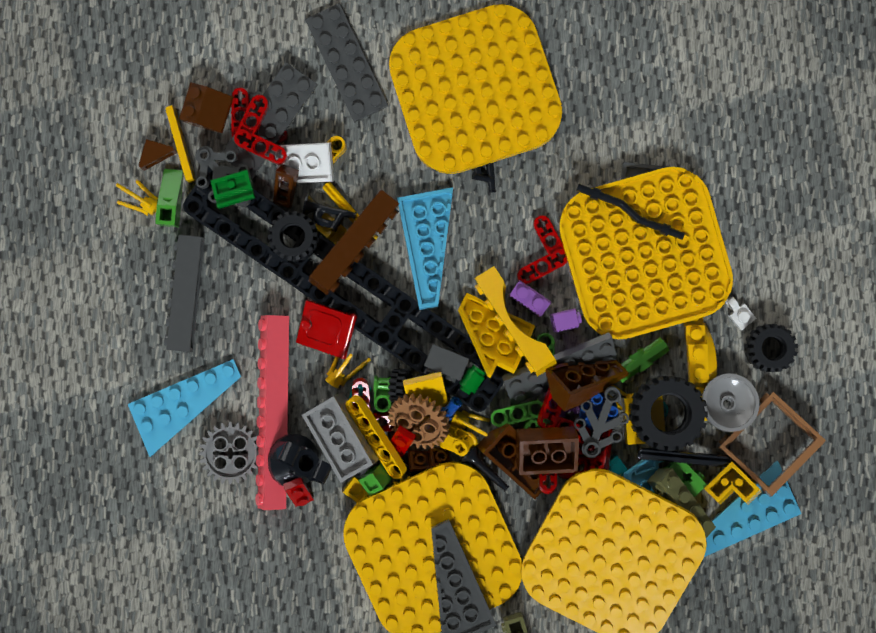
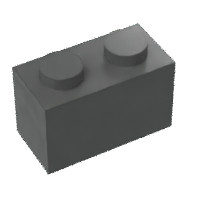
M433 344L424 366L427 367L426 371L430 373L441 372L445 374V379L455 382L456 379L461 380L469 359Z

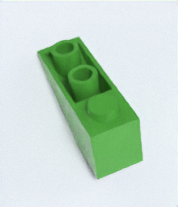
M164 169L155 224L159 226L179 227L183 170Z

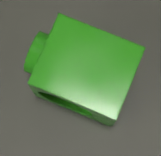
M379 463L368 469L358 481L368 495L371 496L384 489L392 477L387 473L382 463Z

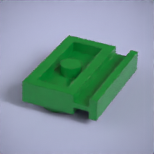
M248 170L210 180L217 203L216 206L219 209L256 198Z

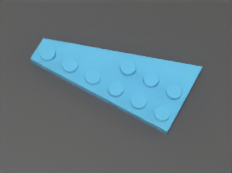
M453 187L397 198L419 310L438 307Z
M235 359L128 404L149 457L154 455L163 445L242 377Z
M776 460L769 469L759 476L767 486L783 472L779 462ZM788 482L772 497H769L756 485L762 492L749 505L739 496L728 504L712 520L716 527L706 538L707 544L704 557L802 514Z

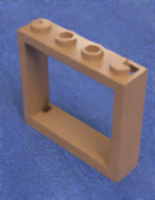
M774 392L770 395L766 393L759 400L761 404L759 405L757 416L772 402L813 441L769 486L727 448L743 430L733 432L730 436L724 435L719 441L721 445L718 447L769 497H772L826 441Z

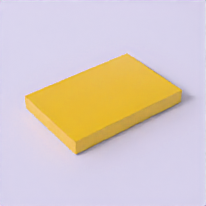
M441 372L403 380L405 393L408 397L413 393L418 398L419 394H421L422 399L428 396L429 402L435 400L436 406L441 405L445 407L448 404Z

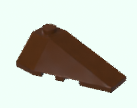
M617 360L596 361L595 364L587 365L584 362H578L577 365L570 366L568 363H561L547 368L545 371L552 399L563 411L583 404L629 374Z
M505 424L490 431L488 436H485L477 445L478 449L532 498L536 499L542 493L540 488H538L539 474L519 475L516 465L517 431L510 424Z

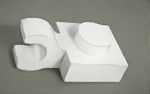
M729 297L725 301L732 311L728 316L739 330H743L757 319L745 304L739 306L734 297Z

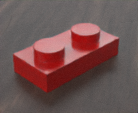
M402 426L398 427L390 442L401 458L412 444L416 435Z
M297 478L283 484L285 492L296 507L304 506L314 500L311 491L302 478Z

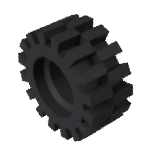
M410 369L392 370L390 374L391 379H389L390 385H388L391 403L397 401L398 397L403 398L406 394L403 380L413 378Z

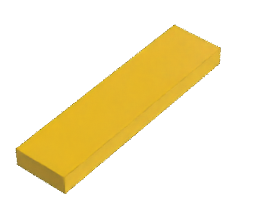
M172 105L167 106L165 110L185 180L189 183L195 182L196 178L176 108Z

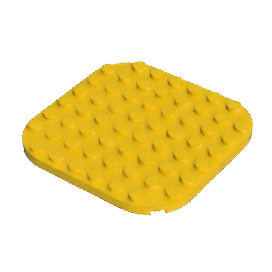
M504 4L491 5L417 28L402 36L393 47L389 60L391 78L414 150L427 167L444 174L461 173L537 149L549 142L559 128L562 118V105L536 27L529 16L516 7Z
M665 167L595 187L605 194L625 201L642 217L660 224L666 223L671 225V228L684 232L683 240L670 235L664 236L657 230L638 224L620 207L599 199L596 201L583 193H578L566 204L559 222L561 241L582 314L588 325L600 335L610 333L612 339L632 338L706 317L715 313L725 304L732 290V269L710 193L705 183L697 175L684 168Z
M460 462L439 464L362 499L350 510L344 524V543L380 622L390 633L441 632L431 527L448 519L489 609H493L508 601L519 588L522 580V560L485 478L475 468Z
M594 468L581 473L578 472L570 477L561 488L525 553L521 569L522 581L527 592L538 603L597 633H659L704 558L707 544L705 532L698 518L687 509L612 471Z

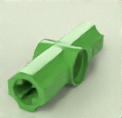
M661 337L646 347L638 349V352L633 355L631 354L627 360L621 363L629 372L628 376L620 380L621 383L636 373L646 370L655 360L670 351Z

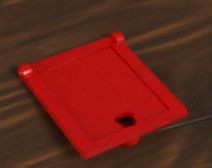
M306 300L296 343L341 359H346L357 315L353 313L348 314Z

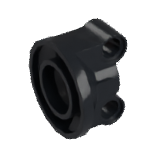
M288 434L278 439L271 447L268 456L269 472L272 478L282 486L284 483L297 478H302L305 483L313 481L325 484L332 469L329 463L318 459V451L314 443L306 436L299 434ZM301 456H304V464L300 469L298 462Z

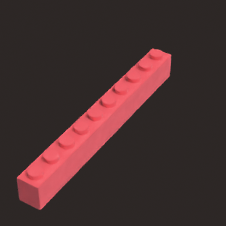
M262 315L258 322L260 339L258 340V349L260 350L258 369H260V377L257 380L259 397L257 398V407L259 408L257 427L259 428V435L256 439L258 455L256 457V465L258 466V474L256 475L258 494H256L255 502L258 508L262 510L286 509V492L284 486L278 484L272 478L268 469V456L274 443L284 435H287L289 316Z

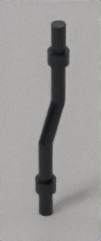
M581 184L577 186L576 191L590 196L591 199L596 201L599 199L620 207L638 224L657 230L664 236L670 235L681 240L684 238V232L671 228V225L666 223L660 224L642 217L625 201L605 194L595 187L592 189Z

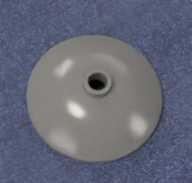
M737 374L719 375L712 379L703 391L702 400L706 401L707 406H704L705 411H708V417L706 418L717 429L726 432L740 431L750 426L756 419L759 411V396L755 387L746 378ZM725 400L729 403L728 407L724 406Z

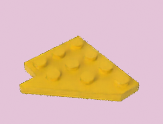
M466 293L458 312L487 376L491 378L496 366L514 374L521 360L515 350L516 343L514 340L510 342L504 333L507 329L504 325L500 326L494 316L497 314L494 309L490 311L483 300ZM508 313L515 326L525 335L531 337L535 325Z

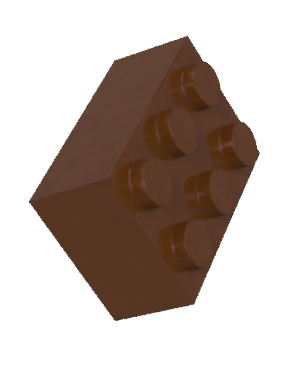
M575 426L517 429L516 465L519 475L578 472L579 436Z

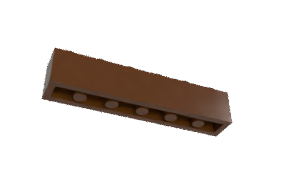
M380 190L312 272L309 282L326 295L330 291L334 293L340 285L338 281L342 277L346 278L352 271V264L354 262L358 263L364 256L362 252L365 248L370 249L376 241L374 237L378 233L382 234L387 228V221L389 219L393 220L399 213L397 210L399 203L383 190Z

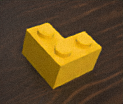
M733 462L725 467L704 488L720 505L733 492L747 505L762 492Z

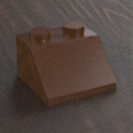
M190 82L179 119L192 126L223 133L234 97L210 87Z

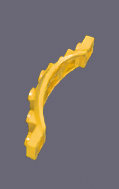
M702 317L685 322L683 326L687 348L688 382L693 383L695 388L703 394L706 385L717 377V358L712 336Z

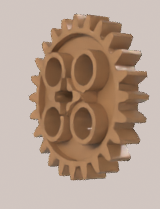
M413 393L410 397L406 394L403 398L398 397L388 412L390 413L388 416L390 420L389 425L394 426L392 431L396 432L399 426L404 427L416 435L412 444H416L417 448L422 445L424 449L428 445L433 448L434 445L439 446L441 442H444L449 433L450 424L448 422L450 419L445 417L446 411H440L441 405H435V400L429 402V397L427 396L425 399H422L421 394L416 398Z

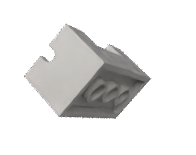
M343 392L302 414L303 419L340 483L379 460L347 411L345 404L348 400Z

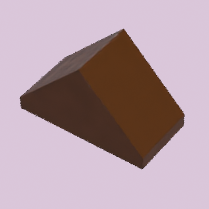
M146 139L139 167L145 171L178 152L171 146Z

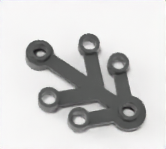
M203 146L196 152V160L200 163V176L196 180V185L201 189L209 186V180L207 179L208 167L213 170V180L241 172L243 168H246L249 172L250 169L246 165H240L239 167L219 166L214 161L226 160L229 163H235L238 155L231 150L226 153H218L208 146ZM207 152V157L203 159L202 154ZM230 154H234V158L232 160H229L228 158ZM205 179V184L201 186L200 181ZM212 189L208 194V198L211 202L216 203V200L212 199L214 194ZM251 200L237 203V205L246 207L250 204Z
M609 386L604 390L605 401L598 420L590 400L586 401L590 403L589 408L585 409L583 404L580 405L594 430L591 438L585 428L586 422L583 418L577 417L573 422L584 441L581 450L587 458L597 457L601 452V448L622 440V434L618 430H613L610 436L599 440L601 433L629 422V416L625 412L618 413L616 418L606 422L612 404L620 399V391L614 386ZM611 390L615 392L613 397L608 396V392ZM625 415L626 420L620 421V416ZM579 420L583 421V425L581 427L576 426V423ZM615 433H618L619 438L616 440L613 439V435ZM594 445V450L588 451V446Z

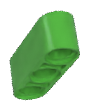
M531 400L495 409L490 414L491 423L494 426L501 427L505 424L511 425L538 418L539 413L533 414L531 407L535 403L540 404L542 407L543 403L539 400ZM515 408L522 409L523 414L520 418L516 419L513 417L512 412ZM500 412L504 415V420L501 423H496L493 417L496 413Z

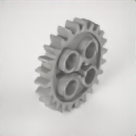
M229 421L228 427H225L222 422L220 429L214 426L215 432L207 431L210 436L209 438H202L206 443L199 445L204 449V451L198 452V455L204 456L199 462L206 463L202 469H209L207 476L215 474L214 481L220 477L222 484L225 479H228L229 485L232 483V479L239 483V477L242 476L244 480H247L245 474L253 475L251 468H258L254 464L256 455H258V450H256L257 444L254 442L257 436L251 437L253 430L246 432V425L239 428V422H237L235 427H232V423ZM218 438H223L226 441V445L223 448H217L215 441ZM243 438L245 440L244 447L237 448L234 445L235 440ZM228 448H232L233 451L248 452L247 454H232L231 458L228 457V454L213 455L214 451L227 452ZM220 457L226 460L225 466L221 468L215 465V460ZM236 458H244L245 465L242 467L235 466Z

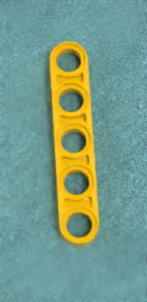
M352 396L345 404L347 411L387 473L394 479H400L407 471L405 463L365 401L360 396ZM352 401L357 403L359 409L353 406ZM362 418L367 419L369 425L365 424ZM373 434H376L379 437L380 441H377L373 437ZM383 450H386L390 454V457L386 456ZM393 466L398 467L399 470H400V473L397 472V471H395V469H394Z

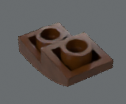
M430 448L428 451H409V471H425L439 464L450 462L449 450Z

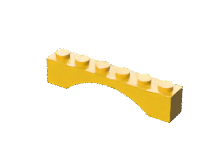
M495 266L475 277L477 283L475 285L476 290L480 296L484 294L487 300L484 302L489 310L494 309L497 314L494 317L500 326L504 325L507 329L504 333L510 342L514 340L516 343L515 350L520 358L524 356L527 360L525 365L529 372H534L538 377L547 368L557 365L556 359L545 343L528 337L511 321L505 302L506 285Z

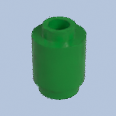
M472 365L459 381V384L462 385L460 389L468 395L471 392L475 394L485 379V372Z

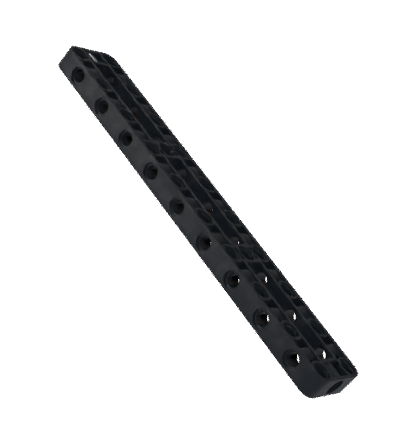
M208 167L207 175L209 186L201 189L195 185L185 199L183 208L188 215L316 303L345 313L355 310L357 318L354 329L421 375L432 374L426 371L427 367L424 366L428 355L397 335L408 319L484 370L475 347L471 354H466L463 350L466 343L473 345L470 337L431 310H419L416 300L360 262L352 264V271L347 277L392 307L381 323L336 292L330 291L328 295L325 294L324 298L318 299L316 297L318 288L309 282L310 274L303 269L313 255L323 260L335 245L318 234L319 243H317V249L305 260L294 262L281 258L271 247L209 206L211 201L208 198V194L212 191L210 180H213V170ZM205 179L200 181L201 186L205 184ZM255 190L256 198L251 199L250 204L246 206L247 209L273 225L272 222L275 220L276 215H284L286 212ZM197 202L199 208L197 211L192 212L190 209L191 204ZM224 224H229L230 231L226 234H223L222 226ZM296 225L290 226L284 232L285 235L296 242L293 248L299 247L304 242L305 232L301 227ZM260 245L262 247L261 254L254 255L253 248ZM287 267H292L294 270L291 277H286L284 274ZM373 278L379 280V286L375 289L369 287V281ZM403 300H408L411 303V307L407 311L400 308V303ZM392 316L400 318L398 326L393 327L390 325L389 319ZM436 321L440 322L443 326L440 332H434L431 328L432 324ZM383 331L389 334L387 342H381L378 338L379 334ZM413 353H418L421 356V361L418 364H413L410 361V356ZM494 370L491 378L485 374V379L475 394L471 392L468 395L460 389L462 385L459 384L460 380L457 379L448 386L444 385L446 392L453 397H458L462 403L472 410L482 412L489 406L504 383L502 377L498 376ZM482 397L484 399L483 406L475 407L473 404L474 399Z

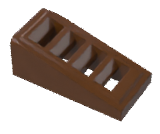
M281 165L276 170L273 203L289 209L292 208L299 174L298 169Z

